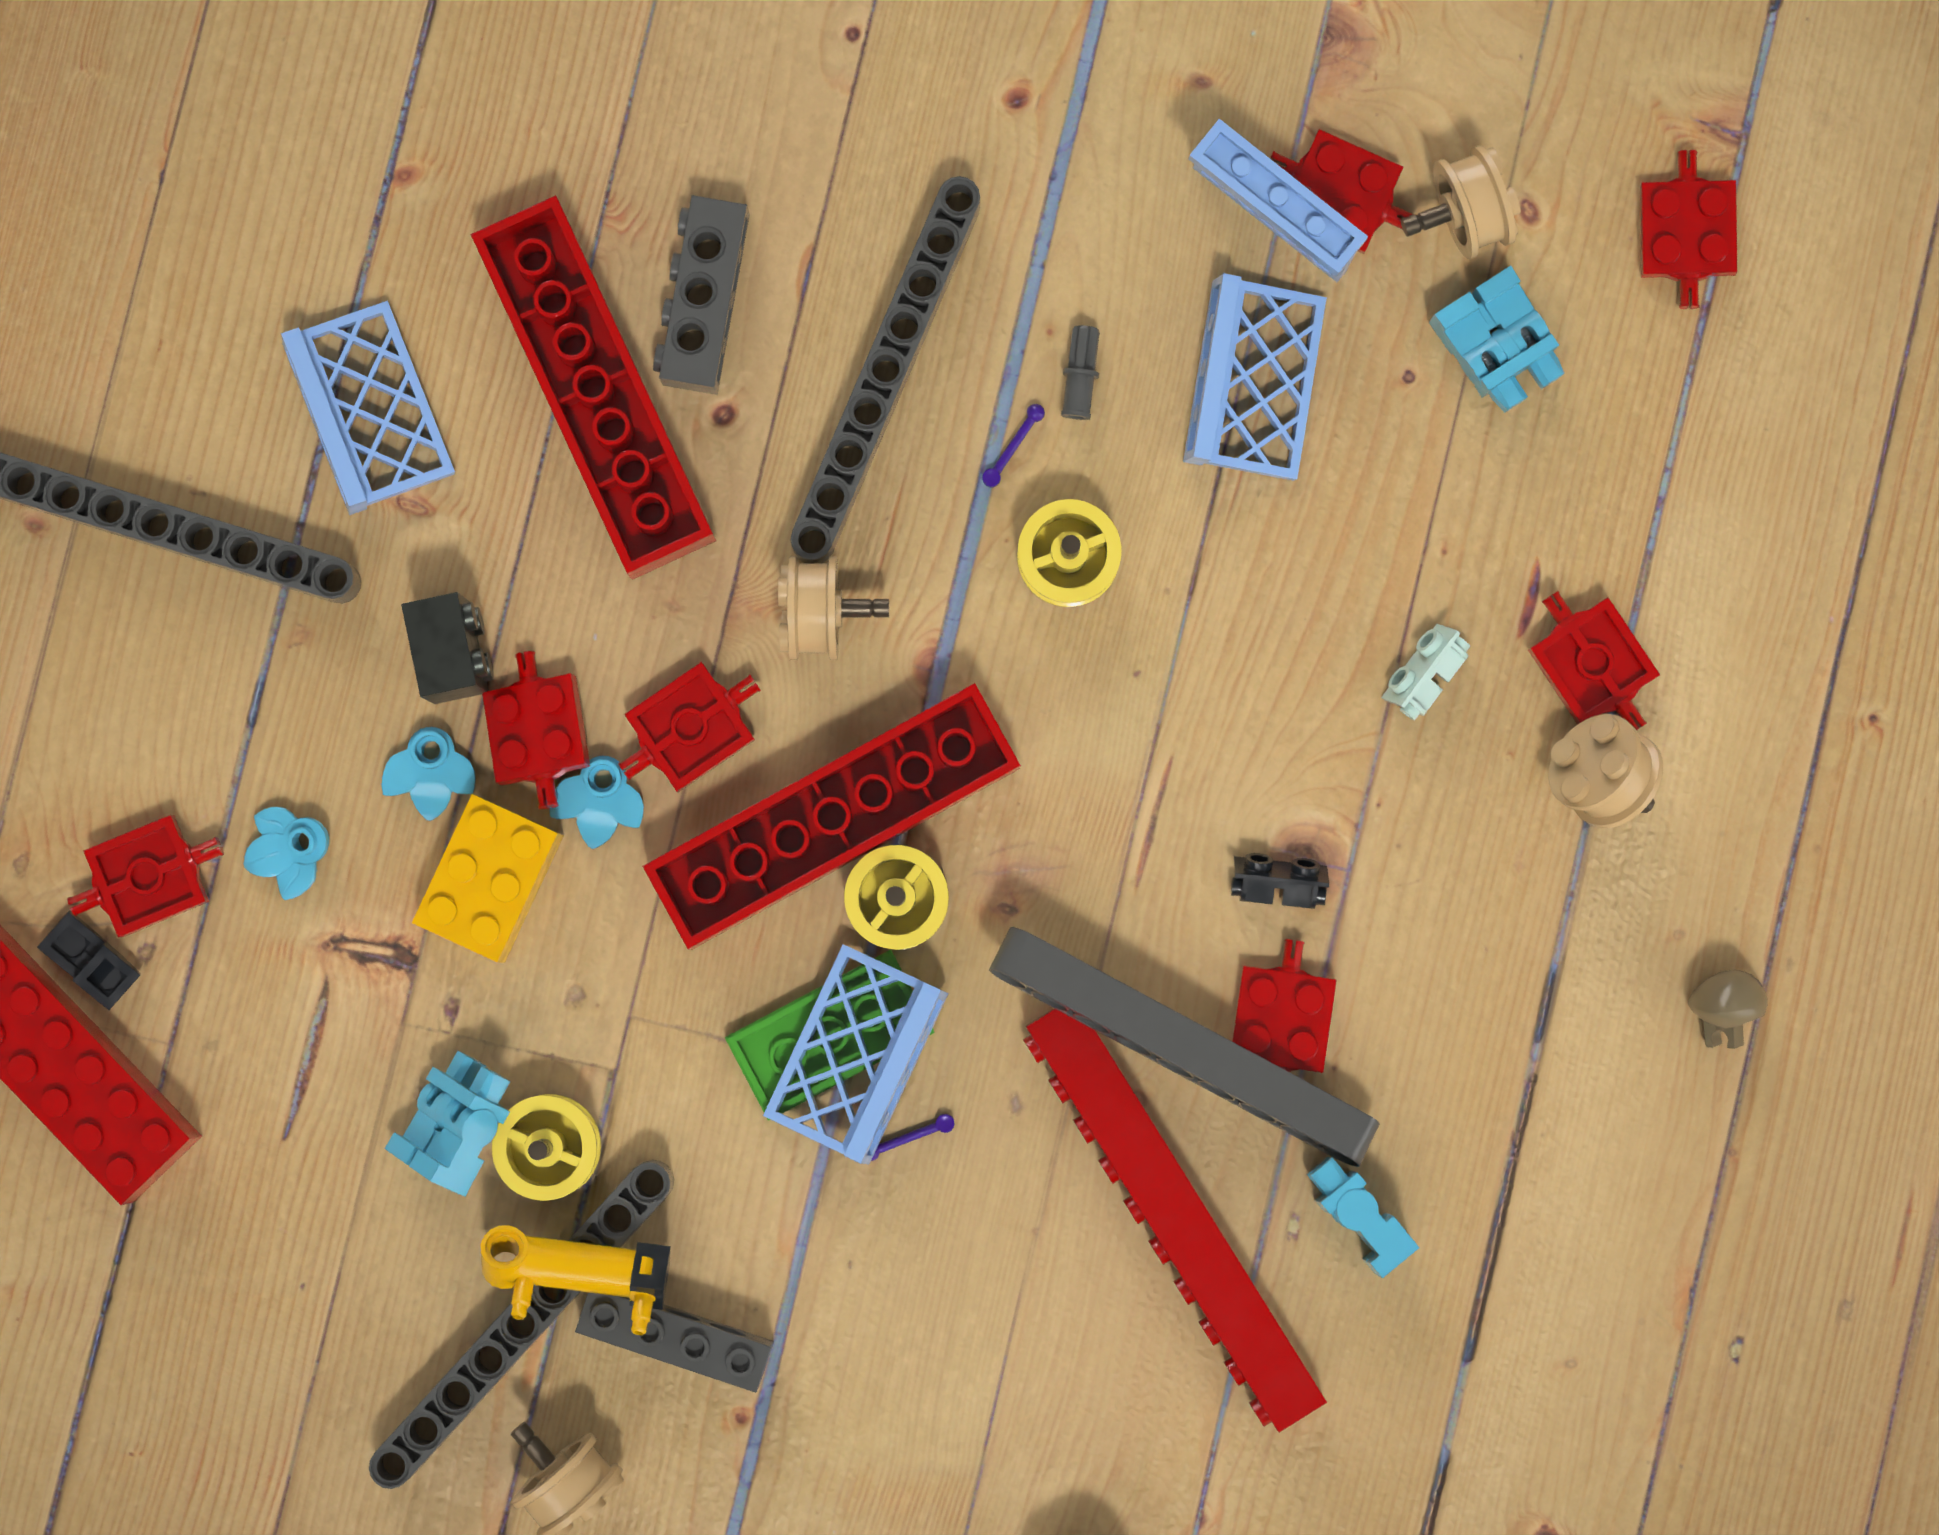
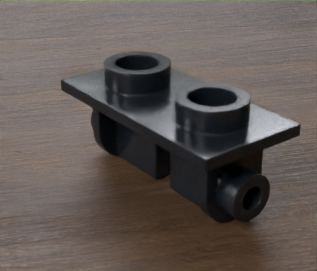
M1250 853L1245 857L1234 856L1235 877L1232 878L1231 896H1239L1240 901L1273 904L1274 889L1278 888L1283 889L1281 901L1283 906L1315 909L1316 905H1325L1326 887L1329 888L1327 866L1320 865L1317 861L1307 858H1297L1292 860V862L1273 860L1272 857L1260 853Z

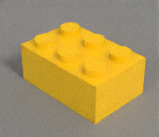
M471 794L412 923L497 963H505L564 835L484 798Z

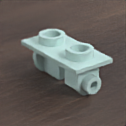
M1436 624L1433 629L1427 631L1419 639L1416 646L1417 651L1407 664L1399 668L1392 675L1388 683L1389 688L1381 698L1400 706V711L1414 721L1419 714L1424 716L1443 691L1431 679L1437 674L1444 681L1449 682L1469 657L1466 652L1470 648V644L1459 637V631Z

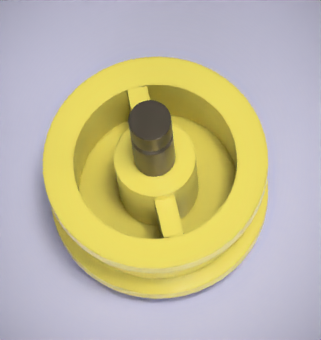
M1074 499L1051 502L1037 510L1022 529L1017 552L1019 571L1027 587L1041 600L1060 607L1082 606L1099 598L1112 584L1121 561V541L1112 520L1098 507L1088 502Z
M889 845L869 852L857 862L846 882L844 903L851 924L864 939L883 948L901 950L918 946L936 933L945 919L949 894L941 869L928 855L909 846Z
M543 1094L524 1099L508 1110L510 1113L504 1124L498 1123L496 1135L492 1140V1157L495 1168L504 1183L523 1197L540 1201L562 1198L582 1187L597 1168L601 1155V1136L598 1126L589 1111L569 1097L557 1094Z

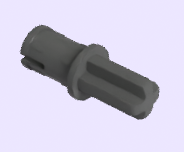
M1079 325L1075 326L1072 330L1068 368L1063 369V375L1067 376L1063 410L1061 411L1062 417L1076 420H1090L1091 418L1090 409L1093 384L1095 379H1099V373L1095 371L1100 332L1095 327Z

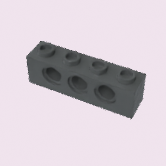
M692 195L690 207H682L678 235L684 236L681 254H673L669 276L670 281H676L673 299H665L661 325L668 327L665 345L657 344L653 363V371L660 372L659 379L663 386L718 395L750 217L747 204ZM705 240L717 241L721 245L720 252L712 259L698 257L696 249L701 242ZM697 285H707L713 290L711 299L703 305H695L688 301L690 290ZM689 330H698L705 335L701 347L693 351L681 348L680 339L682 335Z
M588 1292L575 1333L755 1393L757 1392L774 1341L667 1305L663 1306V1310L652 1309L646 1333L644 1335H635L631 1331L633 1306H630V1298Z

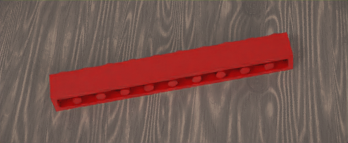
M1055 1008L1028 1024L1026 1028L1031 1035L1023 1039L1037 1063L1046 1059L1054 1071L1055 1075L1048 1079L1049 1083L1062 1104L1071 1099L1077 1108L1080 1116L1073 1119L1074 1123L1087 1144L1096 1139L1105 1153V1156L1098 1161L1112 1184L1121 1179L1131 1196L1124 1199L1123 1202L1137 1224L1146 1220L1156 1236L1148 1240L1161 1263L1164 1265L1171 1260L1181 1275L1173 1281L1188 1305L1197 1301L1206 1317L1198 1322L1213 1346L1222 1341L1231 1357L1224 1361V1364L1238 1386L1247 1382L1255 1394L1256 1398L1250 1401L1249 1404L1263 1427L1272 1422L1280 1433L1326 1404L1327 1401L1097 1032Z

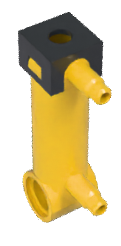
M502 1225L490 1229L481 1241V1265L485 1280L492 1286L500 1289L514 1287L511 1300V1315L514 1319L522 1320L526 1317L527 1309L531 1304L534 1285L630 1298V1306H633L631 1331L635 1335H644L646 1333L652 1309L663 1310L670 1269L671 1246L637 1242L636 1250L527 1236L518 1228L510 1225ZM502 1252H509L516 1256L508 1262H500L494 1259L497 1254Z

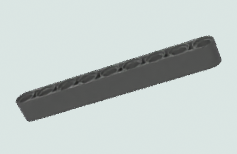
M961 176L952 177L941 186L792 530L791 544L798 559L804 563H824L834 552L968 241L980 210L979 189L969 178ZM958 192L965 193L971 198L972 204L965 211H954L946 203L949 196ZM940 234L947 235L954 242V246L945 254L934 253L928 247L931 238ZM924 276L933 280L936 288L930 295L921 297L912 293L910 284L916 278ZM900 319H909L917 325L918 329L911 338L899 339L892 333V326ZM883 361L893 362L900 369L899 374L892 381H879L873 375L876 365ZM866 403L876 405L881 411L880 418L875 423L869 425L861 424L855 418V412L858 407ZM845 446H855L863 453L860 463L850 468L840 465L836 460L840 449ZM829 488L840 490L844 495L842 505L836 510L831 511L820 507L818 499L824 490ZM808 531H819L826 538L822 550L812 554L803 551L800 547L802 536Z
M0 453V499L333 603L343 604L350 602L358 595L361 589L359 572L352 565L338 557ZM32 473L35 479L32 490L27 494L20 495L17 490L18 480L24 474ZM76 486L79 491V500L73 507L64 509L61 503L62 494L66 489ZM121 500L124 506L121 518L116 522L108 523L105 517L107 506L113 501ZM166 514L169 521L168 528L162 535L152 536L149 530L151 520L156 515ZM210 528L213 533L212 543L204 550H196L193 543L195 534L200 529ZM246 542H255L258 548L256 558L251 563L241 564L238 560L239 548ZM299 555L302 560L300 573L293 578H285L282 573L283 562L289 556ZM336 569H344L347 575V583L344 588L337 592H329L326 586V579L329 573Z
M1010 927L989 968L993 975L1343 1163L1354 1167L1361 1165L1380 1125L1376 1119L1024 930Z
M657 1160L646 1161L638 1165L568 1241L590 1240L596 1245L621 1248L671 1193L674 1186V1176L669 1166ZM644 1170H655L662 1176L664 1184L659 1194L648 1195L640 1188L639 1178ZM612 1205H623L629 1210L631 1224L628 1229L616 1230L611 1227L607 1214ZM534 1285L531 1304L527 1312L533 1317L535 1326L532 1334L521 1335L513 1329L511 1323L512 1304H510L376 1450L369 1463V1472L373 1481L382 1488L388 1489L400 1487L408 1481L581 1291L567 1290L564 1299L553 1300L545 1294L543 1286ZM492 1346L499 1350L502 1355V1365L499 1369L488 1370L481 1364L479 1355L482 1347ZM450 1382H462L467 1386L470 1392V1399L466 1405H456L451 1402L447 1393ZM428 1417L435 1422L438 1432L434 1440H424L416 1433L415 1425L418 1418ZM386 1453H397L402 1457L405 1463L403 1475L395 1476L386 1471L383 1464Z

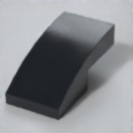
M71 910L63 916L37 946L40 951L73 977V982L108 1010L115 1005L141 975L130 962L78 916H74Z

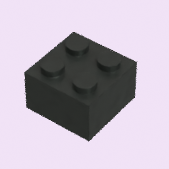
M458 592L401 604L421 698L433 704H439L481 695L483 692L489 691L487 681L494 680V673L488 652L483 653L482 648L479 646L478 635L485 633L479 607L474 608L473 603Z

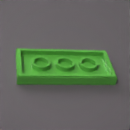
M892 950L874 958L902 971ZM864 964L842 975L847 993L872 984ZM874 969L878 981L890 977ZM901 981L881 987L889 1012L905 1007L913 992L911 986ZM823 986L725 1037L763 1112H765ZM836 986L831 999L840 996L838 986ZM874 990L850 999L858 1024L882 1015ZM843 1002L826 1008L822 1021L827 1036L852 1027ZM902 1015L892 1018L895 1029ZM885 1021L861 1030L869 1055L887 1048L891 1038ZM816 1029L811 1042L820 1039L818 1029ZM854 1033L830 1042L838 1067L862 1058ZM823 1045L806 1051L802 1064L807 1078L831 1070ZM882 1058L872 1061V1065L880 1062ZM865 1064L841 1073L843 1081L865 1070ZM796 1072L791 1085L800 1082L798 1072ZM834 1076L813 1083L810 1087L813 1096H816L837 1084ZM803 1088L787 1093L778 1112L784 1113L807 1101Z

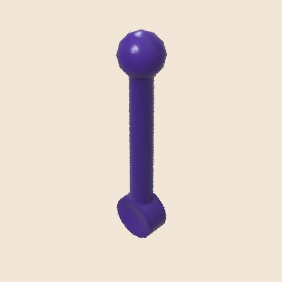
M1032 404L1028 407L1026 420L993 468L987 469L983 473L982 480L987 487L994 488L999 485L1001 481L1000 473L1033 424L1044 418L1045 410L1041 405Z
M942 1114L932 1124L880 1143L871 1161L876 1160L882 1152L937 1131L943 1133L952 1131L955 1125L954 1119L948 1114Z

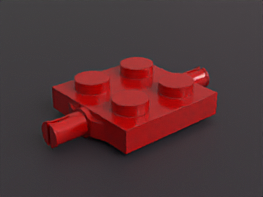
M1318 130L1310 150L1300 159L1299 163L1273 151L1270 157L1272 161L1276 162L1277 165L1368 236L1367 240L1358 250L1362 254L1365 253L1374 232L1384 222L1403 230L1401 219L1414 215L1392 205L1394 187L1404 168L1403 166L1323 130Z
M1687 150L1677 152L1678 178L1668 182H1642L1640 186L1641 278L1665 277L1680 282V309L1688 308L1689 292L1690 309L1700 308L1699 281L1711 276H1736L1737 274L1736 180L1709 181L1697 177V150H1689L1688 168Z
M1559 591L1543 600L1542 603H1544L1558 625L1553 628L1548 637L1528 649V651L1577 725L1588 718L1616 711L1620 717L1627 720L1636 730L1647 724L1631 700L1636 696L1641 687L1660 676V673L1609 597L1589 610L1574 614L1559 594Z
M523 651L524 654L521 652L515 654L520 680L509 687L482 693L495 782L501 786L522 781L536 783L538 808L550 809V807L555 808L559 806L554 779L561 777L568 771L590 767L577 678L571 673L550 678L538 677L535 652Z
M700 662L624 714L638 735L641 749L621 763H618L623 771L628 769L624 774L631 780L632 777L652 764L664 772L676 792H680L755 741L742 721L738 705L757 692H760V688L756 683L753 684L755 681L749 674L742 681L727 690L713 679L705 665Z
M168 815L83 850L92 871L93 888L68 897V905L74 906L70 908L74 916L100 905L110 916L118 938L126 937L208 903V897L200 880L199 864L218 856H223V847H217L221 845L217 837L191 847L183 838L175 815Z
M1285 939L1282 967L1262 969L1243 966L1232 1042L1288 1072L1306 1070L1323 1073L1337 980L1312 976L1304 970H1300L1305 942L1296 940L1294 958L1292 959L1293 940Z

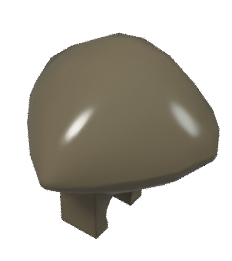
M1729 970L1719 972L1706 979L1693 991L1688 1000V1005L1693 1013L1703 1020L1706 1047L1713 1048L1721 1045L1722 1031L1728 1038L1727 1048L1735 1049L1744 1045L1743 1024L1765 1015L1768 997L1765 988L1752 974L1741 970Z

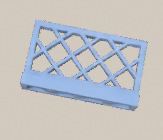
M1218 119L1189 155V160L1194 163V170L1336 282L1346 273L1356 252L1368 238L1365 233L1221 119Z
M1223 273L1212 281L1183 462L1196 465L1209 464L1292 481L1297 480L1327 297L1243 281L1241 276ZM1244 294L1261 296L1272 313L1255 325H1252L1242 310ZM1274 299L1286 301V303L1278 307ZM1294 303L1313 307L1310 326L1298 335L1282 313V311ZM1275 317L1290 340L1271 353L1256 330ZM1241 323V325L1246 331L1238 336L1239 325ZM1308 334L1307 345L1305 346L1301 338ZM1249 335L1264 359L1245 371L1235 357L1236 344ZM1291 345H1294L1304 359L1302 372L1290 380L1275 357ZM1268 363L1283 385L1264 398L1249 375ZM1233 368L1238 377L1230 382ZM1301 379L1298 392L1293 384ZM1242 381L1257 404L1240 416H1237L1227 399L1229 389ZM1287 390L1297 407L1295 417L1282 425L1268 405V402ZM1261 408L1275 431L1256 444L1241 421ZM1226 414L1231 422L1223 427ZM1294 425L1291 438L1286 430ZM1232 427L1236 428L1249 447V450L1237 458L1218 455L1221 436ZM1278 435L1289 449L1287 468L1271 465L1260 449ZM1253 454L1258 460V462L1244 459Z
M388 301L301 331L298 327L281 333L282 345L349 515L366 510L368 505L455 475L453 465ZM379 316L383 317L388 334L382 347L357 337L363 322ZM354 326L351 334L342 330ZM333 334L346 340L347 343L336 363L318 355L313 340ZM391 341L394 344L397 355L387 351ZM353 344L377 354L368 377L343 366ZM383 358L403 367L405 376L398 390L373 380ZM323 366L334 370L329 380ZM339 373L364 384L354 406L335 398L332 388ZM408 383L414 397L404 393ZM370 387L395 397L385 419L360 409ZM400 400L420 410L422 419L415 433L391 423ZM340 408L347 412H350V415L346 423L344 421ZM356 416L381 426L371 449L351 439L349 431ZM425 426L431 440L421 436ZM387 429L411 440L402 462L377 452ZM419 443L436 451L442 467L423 473L407 464L416 444ZM357 451L367 455L363 467ZM373 459L398 469L391 485L375 491L371 490L366 477ZM404 472L414 476L400 481Z
M843 944L763 1116L844 1154L847 1158L860 1164L869 1165L949 993ZM849 958L866 966L872 984L847 993L842 973ZM874 969L890 977L878 981ZM897 981L914 987L907 1005L889 1012L881 987ZM836 986H838L840 996L831 999ZM874 990L882 1015L858 1024L850 999ZM843 1002L852 1027L827 1036L822 1016L827 1007ZM902 1015L895 1029L892 1018ZM885 1021L891 1038L885 1050L869 1055L861 1030ZM816 1029H818L820 1039L811 1042ZM854 1033L862 1058L838 1067L830 1042ZM823 1045L831 1070L807 1078L802 1059L807 1050ZM882 1058L875 1072L872 1061ZM865 1064L871 1081L866 1093L849 1099L841 1073ZM796 1072H798L800 1082L791 1085ZM834 1076L842 1102L818 1110L810 1085ZM803 1088L811 1113L792 1119L778 1112L787 1093ZM862 1101L855 1115L852 1104ZM845 1107L851 1126L844 1141L840 1142L827 1135L821 1116ZM814 1119L817 1130L803 1123Z

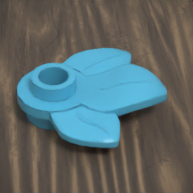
M425 727L413 734L409 740L407 750L390 757L383 772L381 786L385 796H396L410 792L411 799L419 813L426 820L432 821L447 808L452 792L465 795L473 794L476 778L474 768L469 759L455 752V745L450 735L440 728ZM430 742H436L440 747V753L435 759H428L424 754V748Z
M597 756L590 759V767L582 768L580 775L561 781L556 788L559 806L555 808L550 807L551 818L569 819L577 817V826L580 834L591 849H596L606 843L616 831L618 823L631 828H639L644 814V805L640 794L627 784V777L624 774L625 770H621L618 765L620 762L610 756ZM601 771H609L612 775V783L607 788H599L596 784V776Z
M270 807L254 815L255 824L262 836L254 840L247 848L243 862L244 868L256 876H276L282 899L296 898L307 891L315 882L316 862L324 857L329 847L328 831L318 820L310 817L297 818L286 808ZM301 833H304L309 839L307 849H303L300 845L299 836Z

